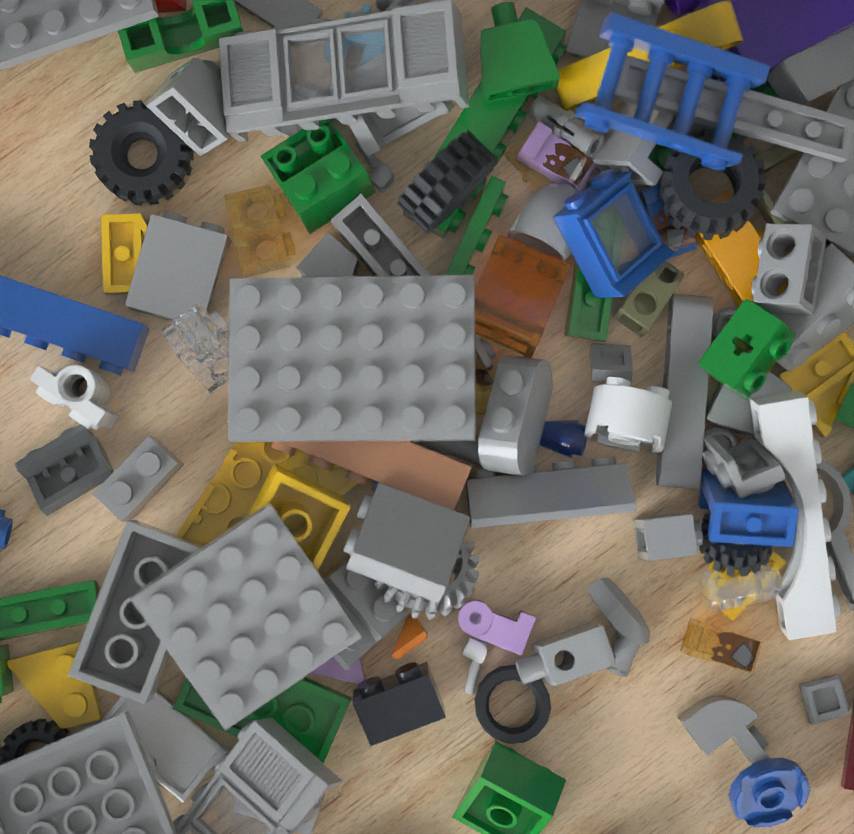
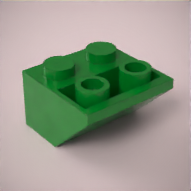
M331 119L319 120V129H302L261 155L262 160L309 234L329 223L335 215L360 194L367 199L376 193L367 171Z

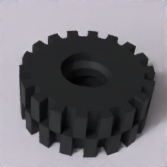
M142 100L133 101V106L127 107L125 103L117 105L119 111L113 115L110 111L106 112L103 115L106 122L102 126L97 123L93 129L97 136L96 139H90L89 148L93 151V155L89 157L91 165L96 170L94 173L111 193H114L125 202L129 200L134 205L142 206L143 202H148L150 205L159 204L158 199L163 197L169 200L174 196L172 194L173 190L176 188L181 190L186 184L183 181L185 175L190 176L191 174L190 160H194L193 150L144 105ZM139 140L152 142L155 144L158 152L155 163L146 169H137L128 160L130 146Z
M466 130L465 133L462 132L456 139L451 140L446 148H442L436 157L424 166L421 173H418L413 182L403 191L404 194L400 196L397 204L426 233L432 232L445 219H448L457 208H460L465 203L464 201L476 191V188L485 181L486 176L493 171L499 159L469 130Z

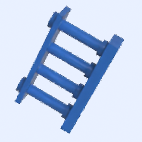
M615 13L608 16L603 21L599 37L609 40L608 45L612 48L594 105L585 102L576 109L575 117L584 119V125L593 130L608 132V129L612 128L702 158L701 164L711 169L723 171L725 167L741 163L743 154L728 150V143L744 91H749L750 88L753 89L765 83L770 66ZM636 49L648 53L647 58L651 62L634 117L632 118L610 111L627 53ZM675 62L687 66L686 71L689 73V78L673 130L671 131L649 122L666 66ZM713 75L725 79V85L728 86V90L710 144L688 135L705 79Z

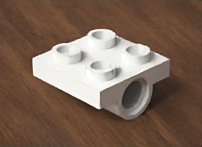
M78 365L67 366L59 373L38 366L30 377V380L39 386L36 390L39 396L55 406L58 404L63 408L66 406L70 407L72 411L69 416L88 429L90 427L98 430L99 427L112 429L121 417L105 406L110 397V385L107 379L97 372ZM86 380L88 385L87 391L80 397L78 393L79 386Z

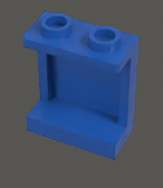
M702 469L698 505L701 509H710L711 511L708 537L711 542L793 547L799 508L784 480L775 483L766 492L752 493L740 499L730 487L723 488L716 473L712 475L709 469Z

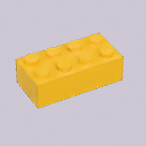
M274 463L247 517L270 502L318 571L351 506L345 497Z

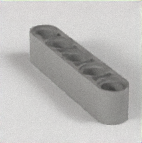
M672 294L670 298L663 388L670 391L668 399L673 404L664 449L662 452L657 453V486L698 489L700 484L709 374L697 363L711 345L713 297Z

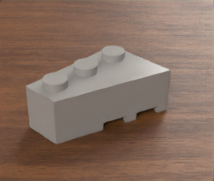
M832 243L824 250L814 315L770 313L783 321L796 335L792 340L789 352L782 359L776 361L789 372L802 365L809 357L854 324V263Z

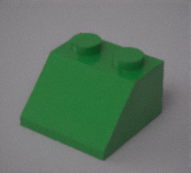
M495 741L481 761L452 818L481 834H540L554 815L566 779L520 755L514 749Z

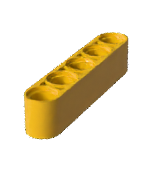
M731 1L713 4L658 27L659 29L721 50H727L744 41ZM612 47L558 69L560 80L557 90L564 110H576L585 102L589 104L595 103ZM636 49L627 53L628 56L651 62L647 58L648 53ZM672 62L671 65H667V67H671L674 69H680L682 67H685L684 65L675 62Z

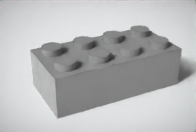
M127 520L68 676L144 705L153 700L170 653L131 601V595L204 545L138 520Z

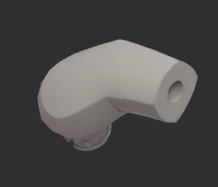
M606 577L594 583L588 589V593L611 623L617 635L612 648L617 665L606 669L617 675L627 677L639 646L649 642L650 630L644 618L629 598L615 583Z

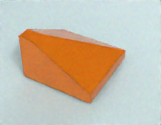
M411 614L407 616L392 651L394 659L399 660L427 639L428 632L418 618L413 619Z

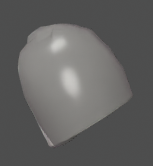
M564 182L559 185L554 183L548 184L538 190L528 200L508 232V239L511 245L546 259L565 262L572 252L553 216L565 207L564 201L568 197L579 191L573 185Z

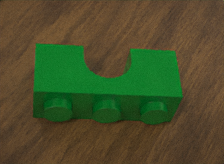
M192 0L193 7L185 13L172 17H156L119 30L118 34L126 61L132 70L137 73L220 48L219 38L231 37L238 32L244 31L235 0Z

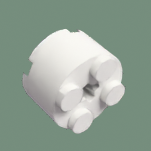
M607 377L606 384L594 387L584 432L587 438H590L595 433L597 434L596 442L613 448L640 452L641 445H652L650 453L663 451L673 404L668 399L669 390L657 386H647L646 390L630 387L631 382L629 380L619 377Z

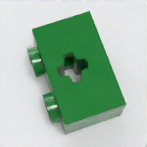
M746 298L697 364L714 379L747 401L752 393L757 392L764 385L767 373L776 361L782 359L789 352L792 340L796 335L783 321Z

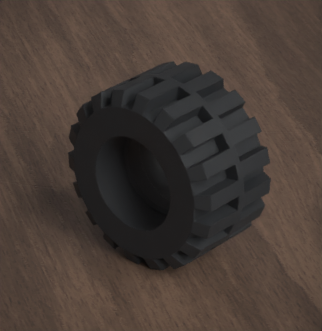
M705 129L700 137H697L695 132L690 134L689 137L711 144L713 131L712 129ZM738 134L735 140L732 138L729 140L727 149L743 154L741 163L725 167V170L721 171L728 176L734 189V196L721 203H712L701 199L690 186L689 175L698 169L708 168L701 164L702 158L673 149L660 178L659 200L665 203L663 208L665 216L669 217L672 215L674 217L672 225L678 230L683 225L688 228L686 235L693 238L696 233H702L703 240H712L716 234L722 239L728 237L733 230L738 232L750 220L764 196L762 191L766 186L767 176L762 175L765 169L763 159L755 160L758 151L753 145L746 148L743 145L744 137Z

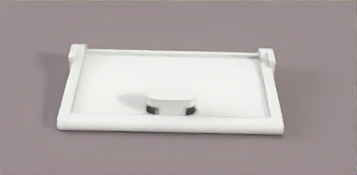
M156 691L153 700L146 705L121 696L100 722L128 711L156 781L183 803L210 769L230 749L224 744L223 746L185 714L174 710V705L158 691Z

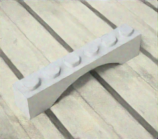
M798 390L750 398L755 438L781 464L792 488L794 500L799 508L793 554L783 578L775 589L779 628L788 640L837 632L835 618H840V606L837 596L832 594L830 580H835L836 571L831 556H827L826 542L831 541V531L827 518L822 516L821 503L826 502V490L822 479H818L816 464H821L822 457L819 443L817 440H813L811 425L817 422L815 405L812 400L808 401V397Z

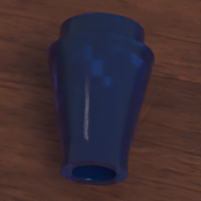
M579 420L545 421L539 446L569 458H573L574 455L583 456L587 437L584 434L586 425L579 424Z

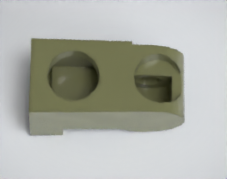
M665 261L632 290L613 318L642 338L651 329L685 274Z

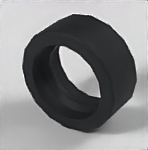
M516 665L500 666L489 672L478 685L474 698L476 716L483 730L495 740L508 744L524 743L536 737L546 726L551 712L550 694L541 679L527 683L526 685L531 688L536 700V708L532 718L520 727L509 728L499 724L494 720L489 710L491 693L499 684L505 681L516 680L522 682Z

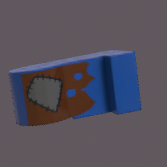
M656 184L641 190L639 196L662 242L675 252L668 259L695 250V237L686 235L688 228L682 225L678 230L672 225L674 217L672 215L669 217L665 216L663 212L665 203L659 200L661 186Z

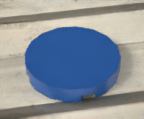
M768 758L753 763L740 772L732 782L728 796L731 807L740 821L741 819L745 820L748 825L753 827H772L784 823L793 817L792 811L798 805L802 809L808 800L810 786L803 769L796 762L785 758Z

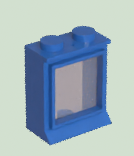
M605 170L595 175L590 180L591 186L585 191H580L568 197L564 201L565 207L553 216L595 298L625 297L675 253L662 242L630 178L632 175L631 171L613 173L612 170Z

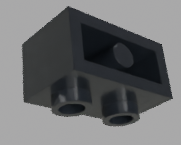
M416 662L405 664L399 667L395 674L380 679L378 676L368 678L359 683L358 688L353 690V706L370 746L446 718L444 702L428 662L420 665Z

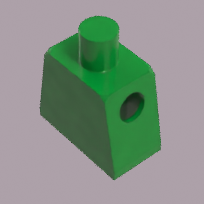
M503 2L491 7L495 27L486 28L480 32L483 104L556 89L560 80L559 72L536 19L518 21L514 2Z

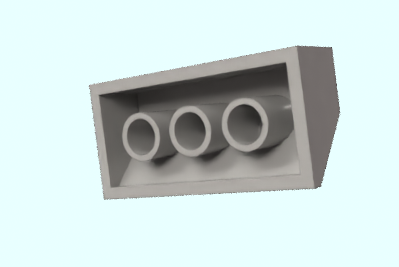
M615 457L591 459L592 467L576 468V461L552 463L553 471L537 472L536 465H534L532 471L527 476L514 474L497 476V472L473 471L474 479L466 480L469 516L471 517L470 527L480 528L635 512L636 503L626 463L616 464Z

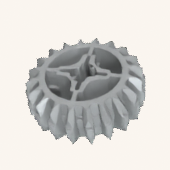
M462 541L451 573L454 574V581L447 586L439 603L378 580L375 582L376 590L387 589L384 595L385 603L394 599L397 600V612H402L405 606L411 608L413 619L419 616L421 610L425 612L428 620L435 617L437 610L445 617L450 614L452 607L456 609L461 608L465 598L470 597L474 591L473 583H476L479 577V571L475 569L479 563V556L471 554L474 550V542Z

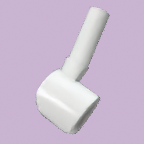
M471 635L461 654L472 659L465 687V693L468 694L475 693L478 672L487 654V643Z

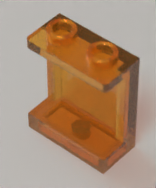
M499 235L475 287V335L523 357L532 358L571 266L562 262L558 257L532 249L517 239L512 240Z

